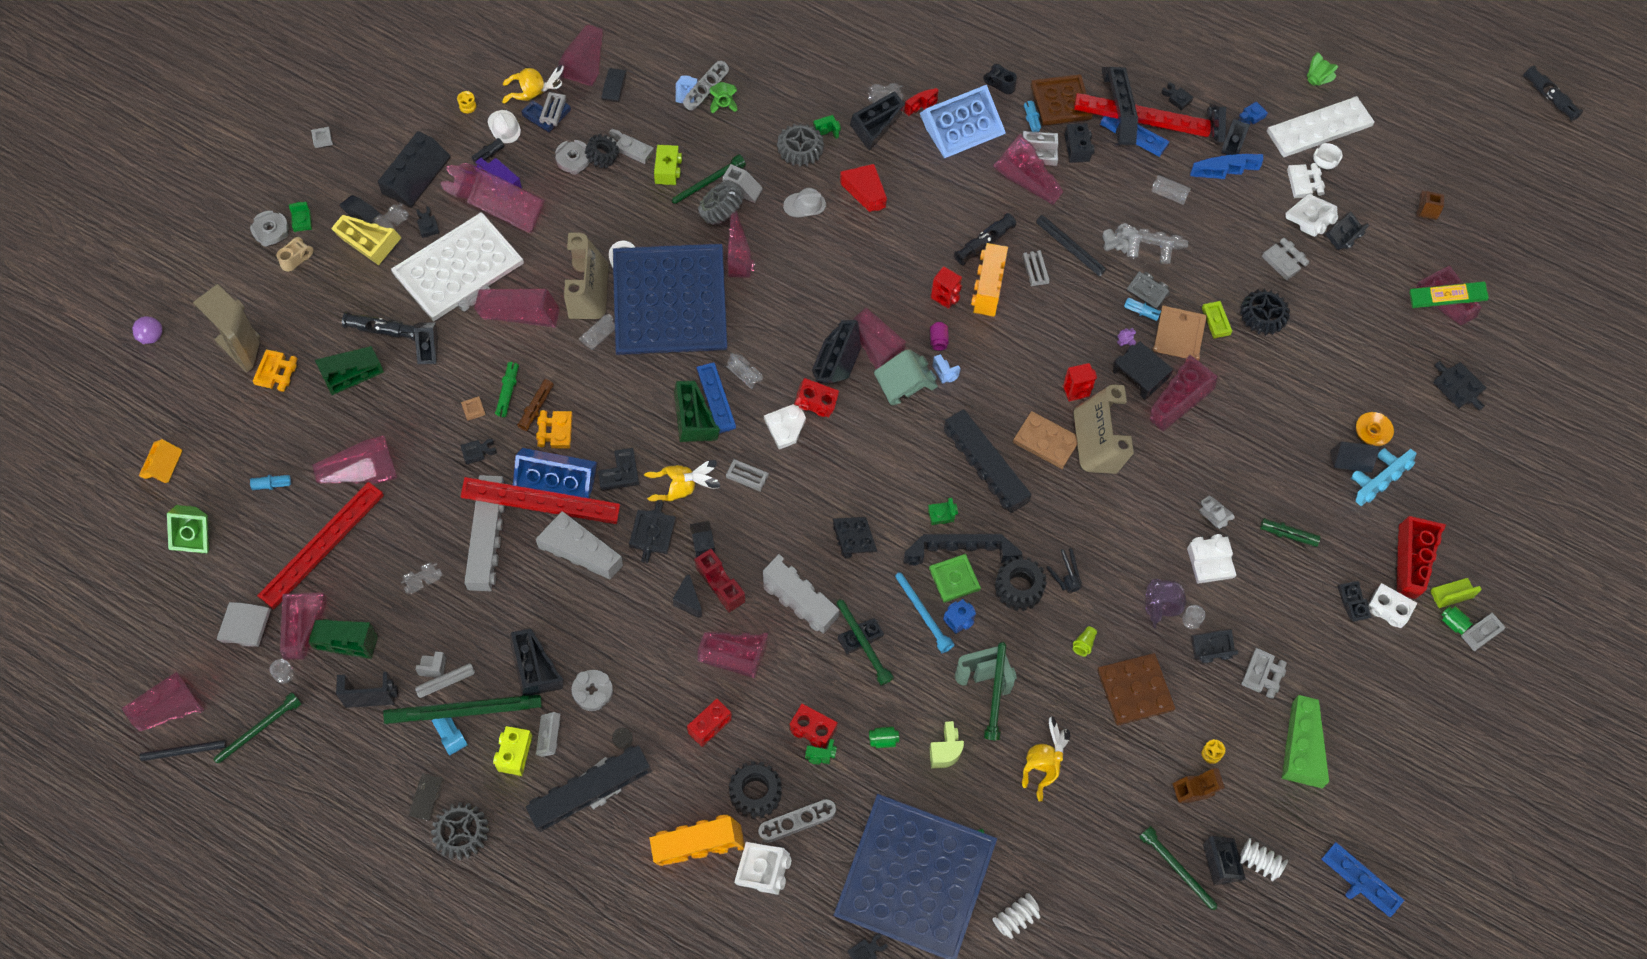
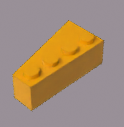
M987 243L986 249L981 251L980 260L983 261V265L979 264L977 275H980V280L976 279L974 290H977V295L973 294L971 305L975 306L973 313L995 317L1008 247Z
M720 815L716 817V820L710 822L708 820L698 821L696 825L691 827L687 825L679 826L676 828V831L672 832L660 831L656 833V836L649 837L653 862L659 866L687 861L688 856L704 858L707 857L708 852L724 854L728 853V848L738 847L739 851L744 850L745 847L741 824L728 815Z

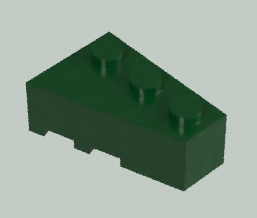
M372 346L315 360L331 395H335L384 373Z

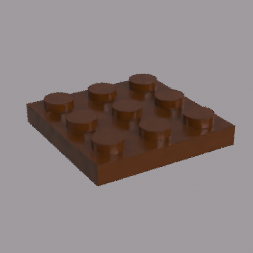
M1081 74L1031 80V88L1042 126L1092 119L1093 113L1074 110L1076 94L1087 95Z
M1155 653L1098 667L1097 671L1117 726L1175 710Z

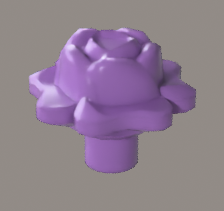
M1133 328L1121 330L1117 336L1119 339L1117 343L1120 346L1125 344L1129 346L1135 345L1136 341L1133 338L1136 331Z

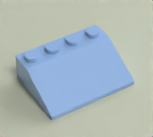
M987 85L929 107L920 113L926 130L944 158L1006 134Z

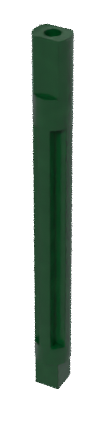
M524 695L383 710L384 724L528 710L530 708L542 707L541 696Z

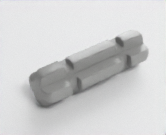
M488 285L482 286L480 290H476L467 296L466 300L463 299L458 302L459 308L462 311H466L469 309V306H473L482 300L483 296L486 297L491 294V289Z

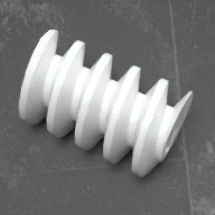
M1249 838L1240 853V863L1243 864L1248 860V868L1255 864V872L1258 873L1261 869H1264V877L1271 873V881H1274L1277 877L1279 878L1287 865L1288 859L1282 862L1281 855L1274 858V851L1266 854L1267 848L1265 846L1258 850L1259 843L1255 842L1251 845V838Z
M1026 893L1025 898L1021 897L1018 903L1014 902L1012 904V909L1007 907L1005 913L1000 912L998 918L993 917V922L1004 936L1007 935L1012 939L1011 931L1019 934V925L1026 929V920L1033 924L1032 916L1040 919L1039 906L1034 898Z

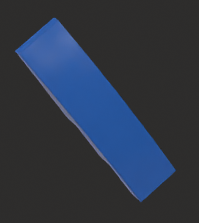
M1263 154L1225 155L1202 160L1193 164L1190 176L1225 179L1226 174L1242 175L1244 169L1259 170L1263 162Z

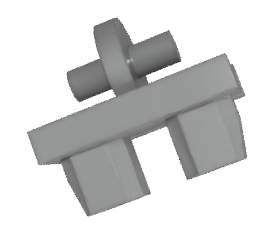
M1127 223L1118 226L1117 234H1114L1112 229L1103 232L1102 237L1105 241L1103 248L1105 251L1115 248L1116 251L1121 250L1123 253H1127L1130 250L1129 246L1133 245L1135 240L1134 234L1137 233L1135 227L1130 228Z
M1211 496L1201 501L1203 507L1199 510L1200 513L1216 528L1220 529L1227 526L1228 520L1235 518L1233 513Z

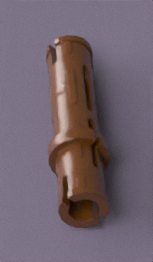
M544 379L529 406L525 407L524 414L517 424L521 430L528 431L533 420L538 417V411L552 387H554L551 381Z

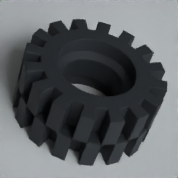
M598 134V136L593 135L585 148L586 158H590L589 162H594V166L599 164V168H603V166L608 168L616 160L619 154V147L616 146L617 143L615 141L612 142L611 137L608 139L607 135L603 137L602 134ZM597 148L604 150L607 154L600 152Z

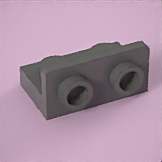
M1139 271L1128 286L1127 291L1153 308L1158 309L1164 299L1170 295L1169 287L1161 281L1159 283L1153 280L1154 277L1149 273L1144 272L1143 274Z

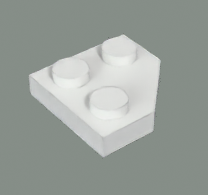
M794 404L764 415V420L779 450L797 442L801 429L806 422L802 409Z

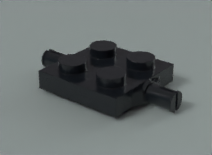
M1441 361L1434 365L1442 374L1433 383L1459 409L1470 403L1478 411L1485 407L1478 399V396L1487 387L1461 362L1450 368H1447Z
M659 500L656 501L654 510L644 511L638 509L629 547L643 551L641 559L643 563L645 561L649 563L651 553L668 554L676 516L666 515L662 512L664 502L661 500L660 502Z

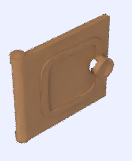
M1162 306L1153 352L1199 361L1207 315Z

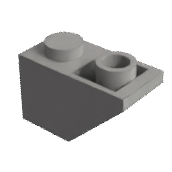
M730 165L723 176L724 182L729 180L736 183L743 192L744 199L755 203L763 190L746 170L734 165Z

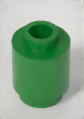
M1449 606L1441 614L1444 617L1442 621L1455 633L1458 632L1462 635L1472 625L1469 621L1470 618L1456 606L1453 609Z
M894 726L869 730L870 747H875L876 749L896 747V743H899L898 730H894Z

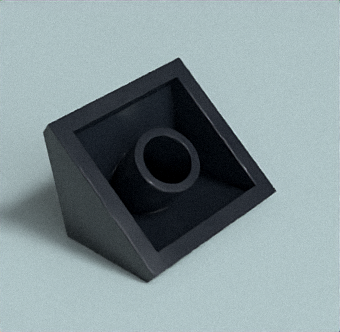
M1341 441L1331 449L1334 468L1372 473L1378 456L1379 446Z
M1209 837L1204 842L1203 848L1213 885L1246 880L1235 838Z

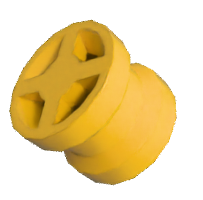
M464 91L457 96L461 112L469 114L475 111L477 106L474 95L471 92Z
M1214 739L1208 741L1202 749V757L1209 764L1218 763L1225 754L1224 744Z

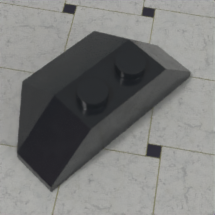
M841 320L838 324L839 326L824 340L812 368L818 383H834L849 378L861 350L857 320Z

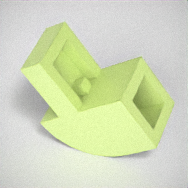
M953 721L945 722V742H933L930 744L931 769L952 766L961 756L964 741H955L958 740V728H954Z

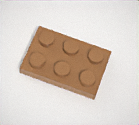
M1031 411L1015 436L1013 443L1063 470L1077 447V436Z

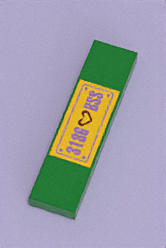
M1485 282L1416 288L1409 291L1412 308L1487 301L1489 298Z

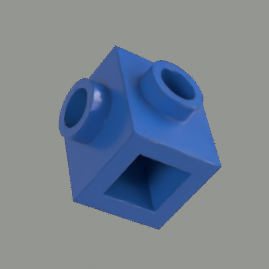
M964 599L958 603L956 601L953 602L944 614V622L955 634L963 629H969L974 624L976 615L974 607L970 603H966Z

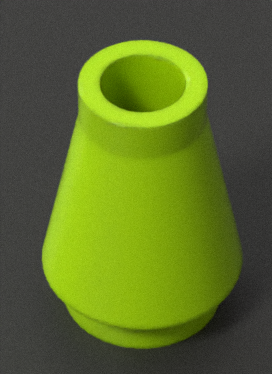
M1090 626L1086 627L1085 631L1073 642V651L1076 654L1087 656V654L1091 653L1097 634L1096 629Z

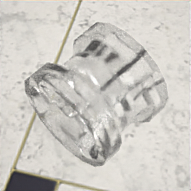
M1197 605L1189 606L1182 618L1184 625L1190 629L1198 628L1205 619V611Z
M278 659L270 666V673L278 683H287L294 676L293 668L284 659Z

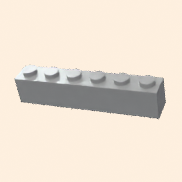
M479 475V480L505 484L503 476ZM482 501L475 502L465 575L467 590L491 591L492 584L495 585L496 583L494 567L498 566V555L496 552L497 548H500L501 545L499 530L503 529L501 513L505 512V505Z

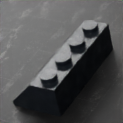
M417 131L377 181L381 193L412 208L451 158L450 154L432 137Z

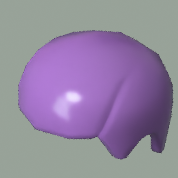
M140 317L132 327L135 340L142 344L154 343L162 335V325L153 317Z

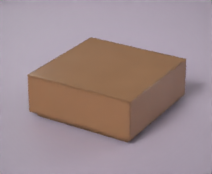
M480 397L461 402L467 421L485 415Z

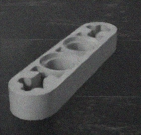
M717 61L690 90L683 100V104L688 110H695L710 94L709 89L726 76L729 71L728 65L723 61ZM721 68L722 71L717 75L716 71ZM707 77H712L715 83L708 82ZM697 88H703L705 90V94L699 93ZM695 96L696 100L691 103L690 100Z
M826 799L766 821L759 827V838L763 842L769 843L831 820L835 816L836 806L834 802ZM825 805L827 808H832L830 814L827 815L826 812H822L819 814V819L816 818L815 808H817V813L822 811ZM809 812L813 815V819L811 822L806 823L802 821L801 815ZM788 819L793 822L792 829L785 830L782 828L781 824L784 820ZM778 823V829L781 833L777 834V830L771 832L770 837L767 834H762L764 833V828L768 827L769 830L775 829V824Z

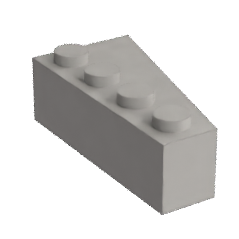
M778 554L763 570V586L765 591L770 595L774 594L777 596L782 605L792 608L797 617L800 619L804 618L809 622L812 629L824 634L839 617V609L821 592L816 594L812 584L807 579L802 581L796 573L797 570L792 566L788 568L782 563L784 558Z

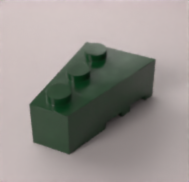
M676 381L674 399L679 441H717L720 428L714 422L712 413L708 410L705 399L696 382Z
M323 619L315 620L308 642L315 650L372 659L378 635L370 622Z

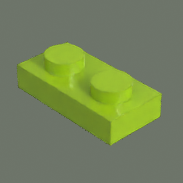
M1221 301L1203 304L1202 310L1204 315H1207L1206 321L1213 339L1231 335L1232 329Z

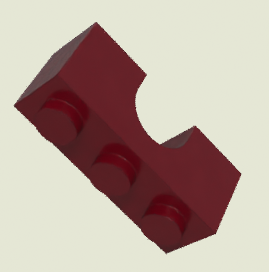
M712 549L695 558L697 571L729 613L745 603L744 591L734 578L731 580L727 576L722 562Z

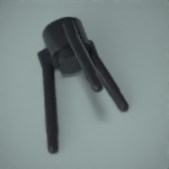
M1070 548L1069 553L1074 573L1065 550L1061 549L1069 575L1064 577L1065 581L1063 582L1050 566H1047V570L1060 584L1062 591L1067 590L1068 593H1073L1082 588V581L1079 576L1073 549Z

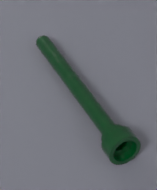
M740 154L734 156L730 164L673 197L672 203H679L722 177L730 165L741 169L744 168L746 163Z
M839 599L837 605L877 671L878 683L880 686L889 683L894 679V676L887 668L884 669L845 601Z
M1004 642L998 644L990 722L984 730V738L988 740H1000L1001 735L997 725L1006 654V643Z
M293 692L288 694L281 706L214 757V762L221 763L289 709L290 711L292 709L296 710L302 703Z
M1150 826L1139 838L1144 843L1151 844L1211 910H1216L1217 903L1157 839L1158 836L1155 834L1154 828Z

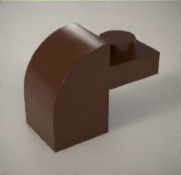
M1422 190L1417 216L1437 220L1444 207V195Z
M1213 768L1199 776H1186L1172 783L1179 803L1204 800L1215 796L1216 792L1225 788L1218 768Z

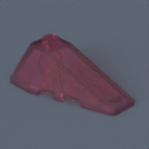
M588 24L565 50L558 63L559 66H564L561 77L593 86L599 74L603 29Z
M1019 134L993 166L1008 179L1053 205L1063 193V190L1053 175L1049 174L1044 167L1045 163L1035 153L1036 149Z

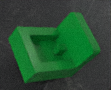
M830 739L828 750L807 745L805 759L809 760L812 764H830V759H835L837 746H834V739Z

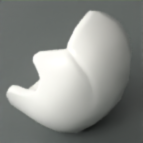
M1323 143L1316 149L1313 159L1320 168L1328 170L1335 168L1343 155L1337 146Z

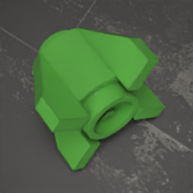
M1317 52L1312 57L1307 80L1314 86L1331 82L1336 77L1334 71L1338 66L1323 60V57Z
M720 82L709 89L710 93L714 95L710 107L712 113L719 106L727 107L728 105L733 111H737V105L732 98V95L737 91L734 85Z

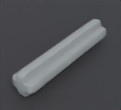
M467 664L416 686L415 690L418 697L421 698L474 675L475 672L472 665Z

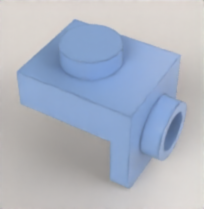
M681 76L676 83V102L683 103L685 96L697 84L696 78L691 76Z

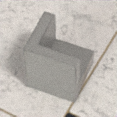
M435 651L434 657L422 656L421 663L416 665L415 670L419 676L437 678L444 674L447 659L443 652Z

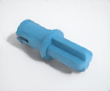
M1027 101L1029 107L1027 103L1024 104L1027 114L1026 120L1029 122L1032 132H1039L1041 129L1040 115L1036 111L1035 103Z
M1128 298L1124 305L1125 308L1139 313V316H1146L1156 322L1161 313V310L1159 311L1147 306V303L1143 304L1131 298Z
M268 475V477L250 479L252 490H273V487L291 485L290 475L273 477Z

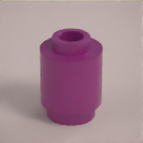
M936 322L930 327V344L934 350H945L949 344L948 326L943 322Z

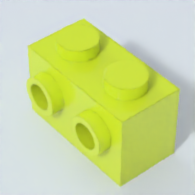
M506 726L505 731L501 732L499 737V745L501 746L499 752L495 753L493 761L498 772L523 775L532 741V734L529 730Z

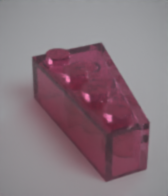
M479 289L474 307L479 316L484 319L556 328L560 308L547 289Z
M1189 355L1184 365L1178 370L1177 375L1170 381L1167 389L1163 391L1153 405L1150 421L1164 432L1215 389L1218 376L1193 356Z

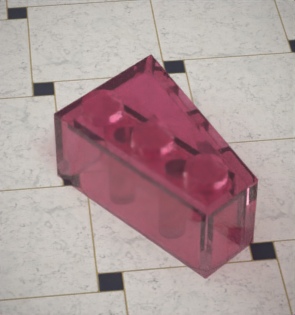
M1449 265L1419 281L1416 288L1463 284V282ZM1478 302L1435 306L1460 325L1476 318L1482 308Z
M865 308L853 318L859 324L861 345L865 348L876 370L905 351L906 341L868 308Z
M704 632L698 647V661L755 678L767 647L768 633H762V635H749V633L730 635V633Z
M177 672L121 708L131 724L139 731L165 724L166 721L175 718H183L185 715L196 711H205L185 680Z

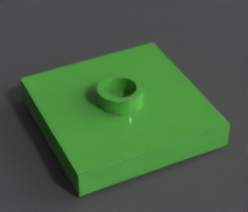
M966 554L929 566L931 575L944 603L980 591L981 589Z

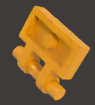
M266 349L254 376V385L272 389L276 382L279 383L277 389L284 392L286 386H289L291 382L290 377L292 372L296 370L298 359L291 356L289 361H285L284 353ZM281 368L285 369L283 375H278Z
M540 411V416L537 418L539 429L536 433L538 447H545V442H551V448L570 449L572 411H553L552 418L547 417V411ZM546 426H552L551 433H546Z

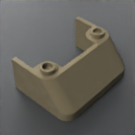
M217 284L196 299L193 304L220 331L221 334L214 339L215 342L245 372H249L254 367L260 344L258 340L260 336L248 321L243 311L245 309L243 304L238 299L235 301Z

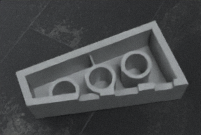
M563 511L536 538L539 549L549 551L559 558H565L575 565H581L587 568V570L607 579H611L623 566L622 558L618 553Z

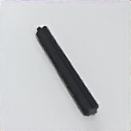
M1044 215L1038 217L1036 223L1098 276H1102L1105 273L1106 268L1055 224Z

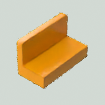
M163 439L154 442L139 476L144 479L154 477L163 483H168L182 453V449Z

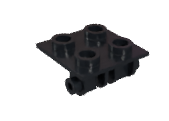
M866 517L832 519L834 524L833 530H835L836 539L839 541L838 545L841 546V555L845 559L851 558L852 553L877 552Z

